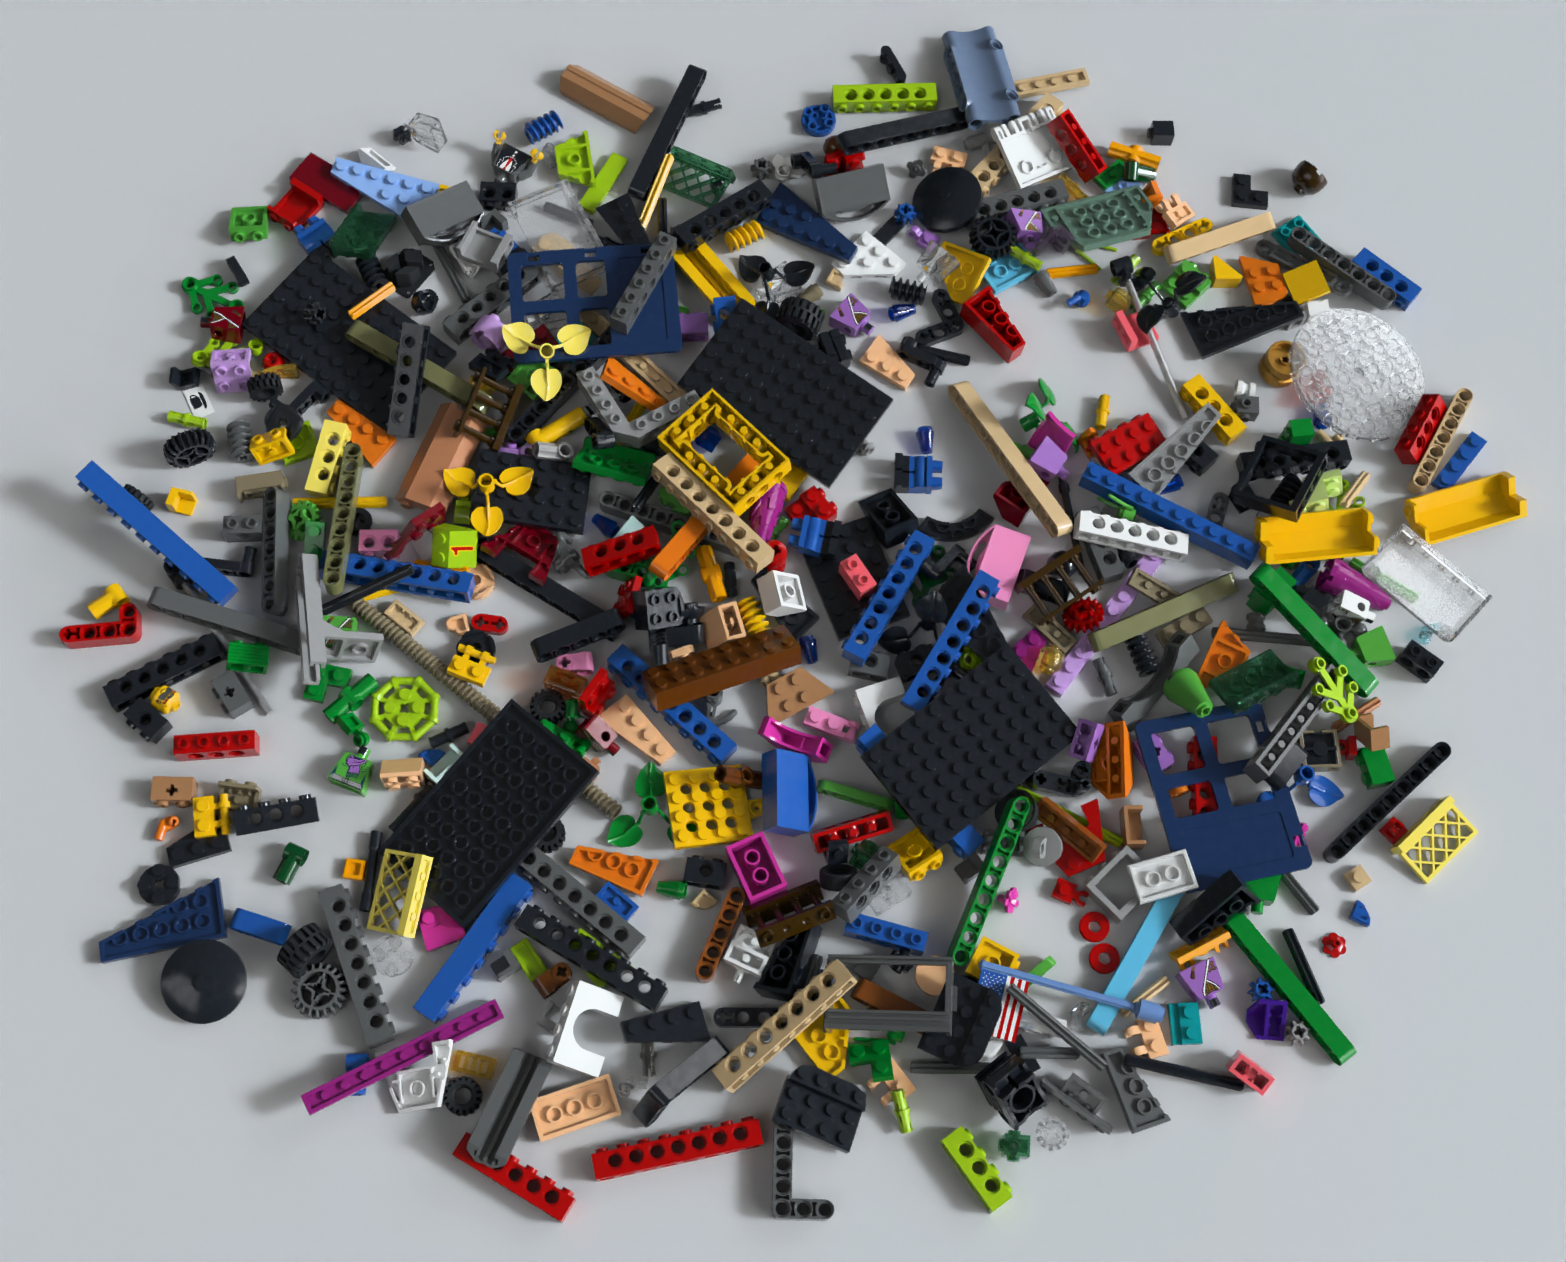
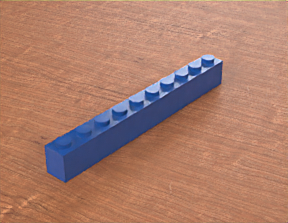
M93 460L75 476L79 481L77 485L85 492L89 490L93 493L92 498L98 504L104 503L108 507L106 510L113 517L118 515L122 519L120 522L128 530L132 528L137 532L135 536L143 543L145 541L150 543L151 546L149 548L155 554L161 553L165 557L164 561L171 568L175 565L180 570L178 574L186 581L189 578L194 582L192 586L200 593L204 591L209 595L207 599L211 603L224 606L239 591L232 582Z
M1091 461L1078 486L1121 506L1109 498L1108 494L1117 497L1126 504L1133 506L1136 509V515L1164 529L1177 530L1189 534L1188 541L1246 570L1250 567L1260 549L1259 545Z

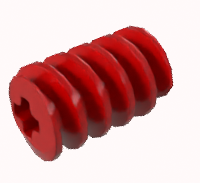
M778 540L768 541L767 544L775 552L773 561L764 568L769 572L772 570L784 572L787 558L786 546Z

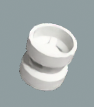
M1237 380L1233 397L1236 398L1237 395L1242 394L1255 396L1256 383H1244L1242 380Z

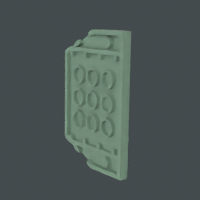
M1135 185L1040 209L1043 221L1053 236L1085 252L1150 235L1153 204L1140 186Z

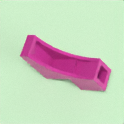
M764 716L757 733L775 748L808 755L810 762L827 763L833 745L823 737L799 732L779 723L770 716Z

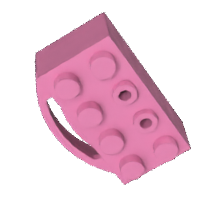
M996 524L986 530L975 542L969 554L966 567L970 574V564L974 553L982 543H986V547L982 550L977 560L975 577L979 570H982L1000 581L998 584L1000 590L995 598L990 597L988 603L992 607L1005 611L1031 536ZM979 590L981 596L985 598V592Z

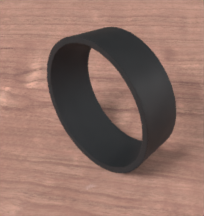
M1013 789L996 803L994 810L995 819L999 824L1010 798L1027 797L1033 802V814L1028 823L1022 827L1021 831L1025 832L1033 827L1037 821L1039 814L1038 805L1027 791Z

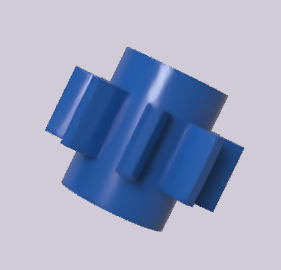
M907 203L898 204L897 210H894L896 222L901 221L903 226L908 223L912 224L913 219L916 217V213L913 212L914 206L911 207Z
M1259 977L1256 979V983L1253 981L1249 983V986L1252 988L1247 994H1251L1252 1002L1259 998L1272 999L1270 992L1274 988L1270 987L1269 980L1264 982Z

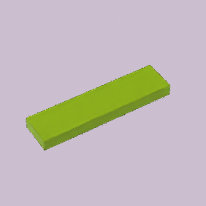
M613 152L595 178L596 187L588 188L578 203V208L594 215L597 211L596 208L601 205L627 166L628 159Z

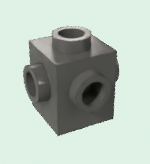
M1246 394L1237 395L1234 402H1231L1230 408L1242 422H1255L1259 415V397Z

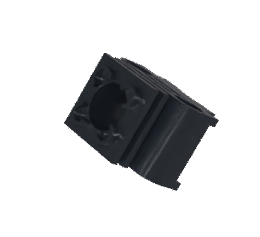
M1004 1051L974 1076L988 1104L993 1106L1002 1119L1015 1131L1019 1130V1127L1035 1111L1048 1105L1049 1101L1042 1091L1035 1074L1029 1070L1027 1064L1017 1055H1009L1007 1051Z

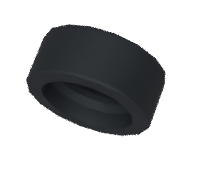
M848 864L826 865L819 870L820 887L828 891L840 892L858 873L857 868Z

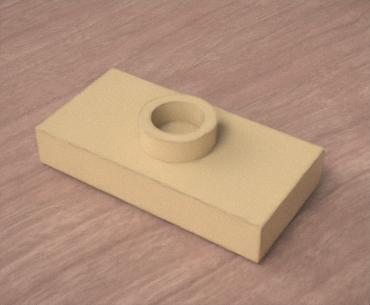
M397 599L383 612L388 619L411 637H414L425 625V621Z

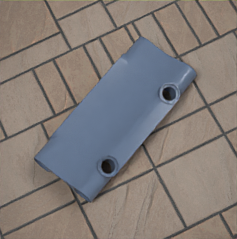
M985 26L968 32H945L942 36L945 47L944 61L959 111L965 112L968 128L970 130H978L988 122H998L1007 125L1009 121H1014L1016 118L1021 117L1017 105L1019 96L1003 45L997 40L993 27Z

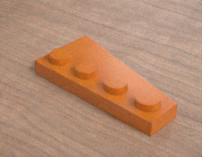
M607 358L600 379L650 411L668 403L617 360Z
M339 398L327 410V415L332 421L347 424L351 431L350 442L360 445L363 457H365L372 468L380 462L397 442L394 436L387 434L384 429Z
M577 845L569 861L570 866L603 881H609L611 884L639 897H643L659 863L658 859H646L641 856L606 852L601 849Z

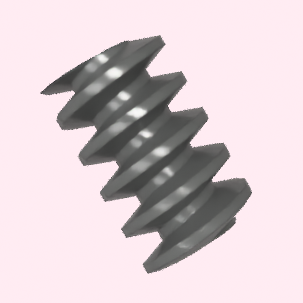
M236 420L229 423L226 427L230 458L239 463L251 462L255 459L249 450L252 435L250 434V423L247 420Z

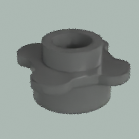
M922 160L909 161L906 166L909 169L910 178H915L916 176L923 177L926 174Z

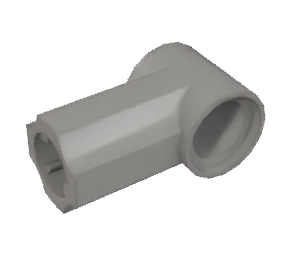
M536 442L533 449L535 459L565 462L574 453L573 446L568 442L560 444Z

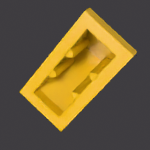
M1213 256L1209 265L1212 281L1211 287L1237 288L1243 276L1218 256Z

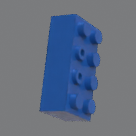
M778 748L763 753L761 764L762 831L791 837L808 833L812 828L817 811V785L808 755Z

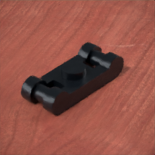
M883 46L880 52V63L886 65V70L889 75H892L895 83H905L907 75L891 48Z

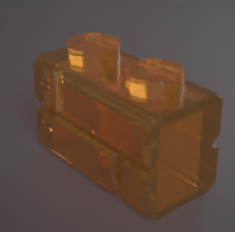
M554 665L549 667L543 681L545 689L551 688V691L555 689L558 694L561 693L563 696L573 698L578 702V698L588 686L587 678Z

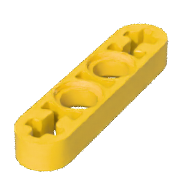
M1201 218L1156 238L1152 242L1151 253L1155 256H1163L1164 253L1160 247L1163 246L1162 248L1174 244L1170 241L1172 237L1177 238L1180 242L1210 232L1213 227L1212 221L1208 218ZM1191 231L1194 236L1188 237L1184 232Z

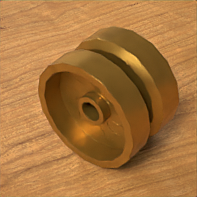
M1281 340L1275 342L1260 359L1258 364L1259 373L1267 384L1278 388L1287 387L1303 371L1306 364L1305 355L1296 344L1290 341Z

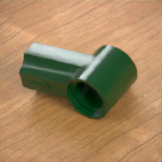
M1124 162L1123 181H1138L1148 184L1150 180L1154 181L1156 179L1157 173L1154 168L1141 166L1138 162Z
M289 842L283 851V859L273 878L280 883L290 885L299 867L305 864L309 856V850Z

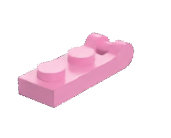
M813 706L809 707L803 725L852 744L856 739V731H859L861 727L858 722L849 721ZM844 727L849 729L848 733L842 732Z

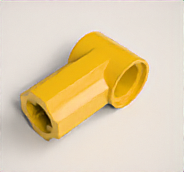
M114 583L104 590L103 595L86 606L98 620L114 608L120 609L121 605L130 601V598L120 584Z

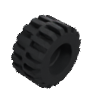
M790 296L783 299L775 320L804 340L812 341L816 339L825 315H823V311L815 303L801 297Z
M309 923L297 930L284 943L278 953L277 961L294 978H299L307 970H311V964H315L317 967L325 959L332 948L333 939L316 923Z

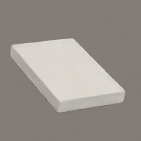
M1186 849L1127 865L1140 905L1199 888Z

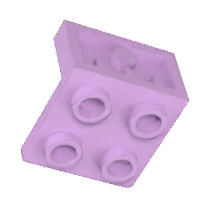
M250 348L212 350L210 366L217 393L248 392L247 380H250L249 378L252 376L250 369L252 354Z

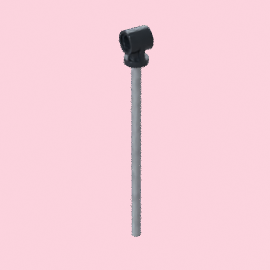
M1125 256L1110 261V270L1113 277L1121 278L1118 283L1120 287L1127 288L1138 314L1143 307L1133 286L1137 279L1135 274H1131L1134 271L1131 258ZM1151 328L1146 336L1182 420H1186L1189 418Z
M164 562V570L176 589H184L188 596L199 599L191 586L193 581L189 578L186 581L178 574L179 569L171 571L176 567L175 565L171 568ZM210 628L227 654L229 646L227 639L221 631ZM239 672L266 715H271L274 712L250 674Z

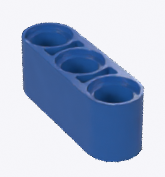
M236 908L228 928L283 946L287 941L292 926L257 913Z

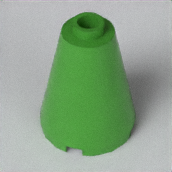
M1181 668L1172 673L1174 676L1170 680L1167 678L1164 683L1163 694L1165 697L1197 717L1202 718L1209 715L1213 704L1197 673L1190 668Z

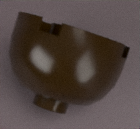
M1306 160L1301 161L1292 173L1293 188L1299 194H1317L1327 185V180L1323 174L1319 176L1316 172L1318 169Z

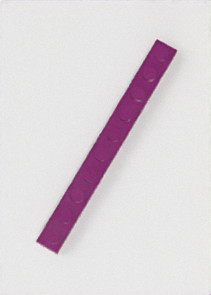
M496 999L301 1095L309 1116L432 1055V1042L453 1039L454 1044L504 1019Z

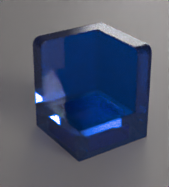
M710 425L694 441L696 445L712 453L722 437L718 430Z

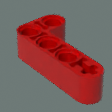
M127 602L121 605L119 609V621L66 626L60 630L59 638L70 649L134 644L140 641L142 637V615L133 603ZM134 612L133 615L127 617L128 613ZM134 630L132 634L127 635L128 631ZM114 631L113 635L107 637L108 633ZM94 633L93 637L87 638L88 635Z

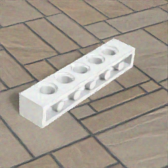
M1081 510L1074 519L1073 539L1181 562L1188 555L1189 534L1182 533L1181 531L1167 530L1159 526H1149L1141 522H1131L1124 518L1118 519L1106 514L1092 513L1088 510Z

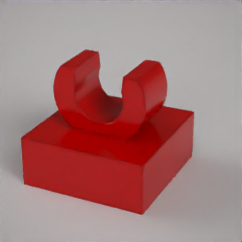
M1348 735L1346 740L1339 739V745L1344 747V750H1340L1341 756L1345 755V760H1354L1357 755L1356 736Z
M1393 816L1379 832L1394 845L1408 830L1404 827L1403 823Z

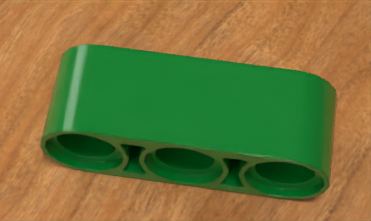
M636 562L605 572L607 577L627 582V580L636 575L642 577L641 587H650L655 582L654 574L648 571L649 565L643 562Z

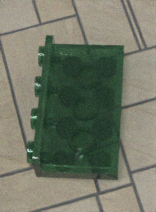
M356 203L330 238L329 244L333 255L371 260L396 224V215L362 211L361 203Z
M1269 649L1209 680L1208 685L1231 712L1236 715L1240 712L1248 711L1255 704L1263 703L1272 695L1277 696L1287 687L1292 688L1298 682L1299 672L1297 670L1291 672L1278 656Z

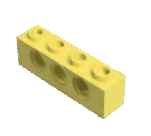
M324 419L305 485V491L308 495L331 497L332 494H335L336 478L340 476V464L344 448L351 439V431L347 424ZM333 440H338L337 444L330 445ZM333 457L331 462H325L327 458ZM323 475H328L327 479L320 480Z

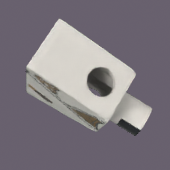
M1343 590L1329 601L1325 617L1334 621L1338 616H1347L1353 626L1362 621L1370 624L1373 623L1376 614L1369 611L1370 602L1348 590Z

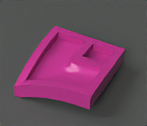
M1049 411L1046 414V420L1041 421L1027 445L1035 450L1039 443L1048 436L1066 454L1076 434L1065 427Z
M435 906L420 912L419 924L427 952L460 941L466 935L464 928L441 907Z

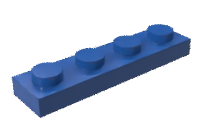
M1472 431L1431 485L1437 490L1454 486L1487 441Z

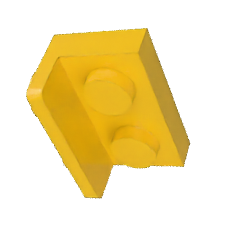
M285 427L274 428L270 432L257 434L251 438L249 450L260 466L295 454V449L286 436L287 429Z

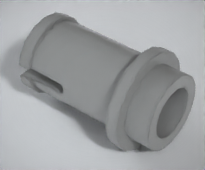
M865 439L860 449L863 455L869 456L873 453L875 447L872 442L869 443Z

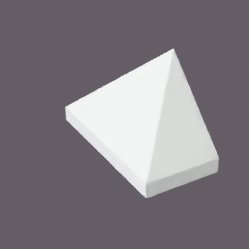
M359 148L358 153L361 164L388 171L395 170V166L372 148Z

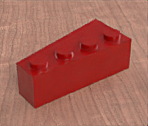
M989 285L965 301L959 315L1009 364L1021 355L1026 342L1015 325L1011 324L1009 315L1006 311H1003L999 299L995 298L992 293L993 290Z

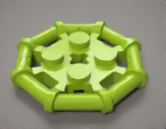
M391 676L388 682L370 696L372 701L369 723L373 724L386 737L388 742H418L420 737L439 722L438 706L441 697L421 676ZM399 685H413L412 690L407 688L400 689ZM394 687L395 692L387 699L384 698L383 695ZM421 688L428 697L423 699L417 693L418 690ZM379 703L384 704V714L379 715ZM431 704L430 715L425 714V705ZM403 705H404V706H406V705L409 706V707H408V710H409L408 713H406V712H402V713H401V712H400V711H401V707H402ZM387 720L393 727L389 730L382 722ZM422 720L426 721L418 730H415L414 727ZM401 728L410 729L411 733H397V731Z

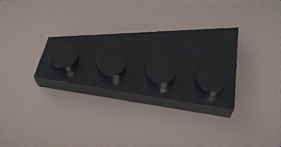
M763 568L751 579V584L759 596L757 579L769 573L766 568ZM807 605V610L804 612L780 617L774 616L778 624H784L797 641L819 620V616Z

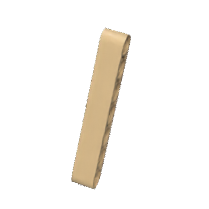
M1266 212L1162 248L1169 266L1185 259L1187 260L1276 229L1271 212Z
M1461 388L1451 399L1437 431L1407 484V490L1411 494H1421L1430 483L1473 399L1471 390Z

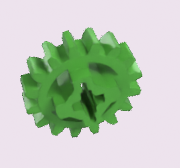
M298 500L297 504L292 503V509H289V537L300 542L305 539L306 520L320 521L323 519V516L319 515L321 509H318L316 504L308 500Z

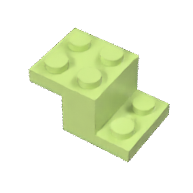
M1340 469L1323 473L1302 513L1330 510L1328 497H1337L1343 494L1342 473Z

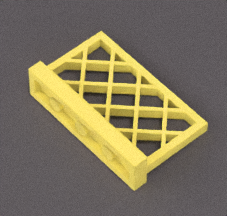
M1450 795L1440 798L1390 848L1391 852L1394 855L1398 854L1424 884H1427L1478 833V830L1453 804L1455 800ZM1449 810L1455 814V822L1447 821V812ZM1435 824H1442V835L1434 834ZM1447 825H1455V836L1447 835ZM1460 826H1465L1470 831L1466 837L1460 836ZM1423 836L1429 837L1430 848L1421 847V838ZM1434 837L1442 838L1443 849L1434 848ZM1447 838L1456 839V848L1454 850L1447 849ZM1410 849L1416 850L1417 861L1411 860L1406 855ZM1421 850L1430 851V862L1421 861ZM1434 851L1443 852L1442 862H1435ZM1421 864L1430 865V874L1427 877L1422 872Z
M385 848L366 929L415 938L433 861L432 857ZM391 854H395L398 862L391 867L389 863ZM410 858H415L413 867L408 870L405 862ZM402 866L405 873L397 878L394 870ZM390 874L394 882L386 886L384 883L385 877ZM407 877L409 880L408 887L405 890H403L400 882ZM397 886L400 893L392 898L389 891ZM386 894L389 902L382 907L380 898ZM403 898L404 905L399 910L395 902ZM392 906L395 914L387 918L384 911ZM381 914L384 922L376 927L374 926L375 919ZM396 918L400 921L397 931L390 924Z

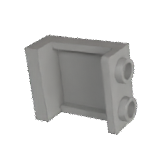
M473 220L471 225L466 227L465 235L462 240L458 241L456 249L459 258L499 273L514 247L513 235L506 233L504 237L479 228L477 222Z

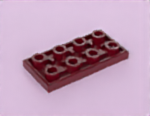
M310 153L289 177L290 181L295 177L321 194L325 202L348 215L363 195L353 187L347 186L331 175L332 164Z

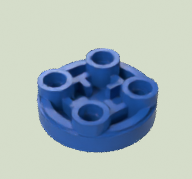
M828 104L804 108L801 126L807 134L813 137H824L834 130L836 117Z

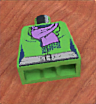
M360 746L356 755L345 752L327 777L330 783L365 797L374 770L373 763L367 760L371 750Z

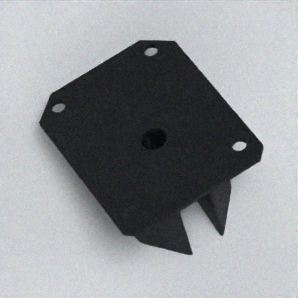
M407 248L403 249L399 255L396 253L387 259V268L384 270V274H386V279L395 286V292L405 298H410L432 274L435 267L433 261L424 256L421 250Z

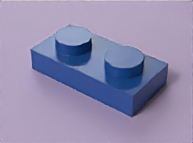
M609 881L596 894L599 899L627 922L639 909L636 903Z

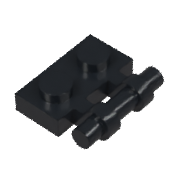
M490 348L485 350L486 355L479 353L468 363L469 369L474 372L486 367L485 377L498 383L509 374V367L512 369L517 367V363L511 357L503 356L498 350Z

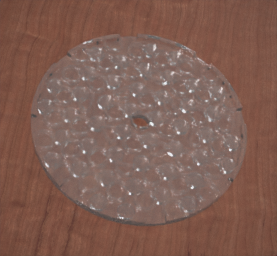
M1349 308L1331 309L1321 312L1307 321L1298 331L1292 342L1289 362L1291 363L1292 373L1290 375L1294 388L1310 413L1314 412L1322 420L1321 423L1347 438L1370 440V442L1387 440L1404 431L1422 395L1425 394L1426 386L1423 369L1415 351L1393 326L1381 318L1361 310ZM1355 371L1362 373L1361 377L1356 376Z

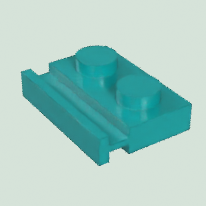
M1198 1002L1168 1003L1171 1046L1203 1044Z

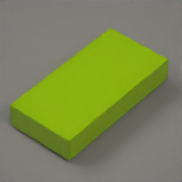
M527 937L509 948L531 984L535 978L548 971Z

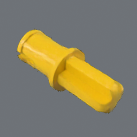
M1107 394L1099 396L1098 408L1095 410L1097 414L1095 429L1097 430L1106 429L1107 416L1110 414V396Z

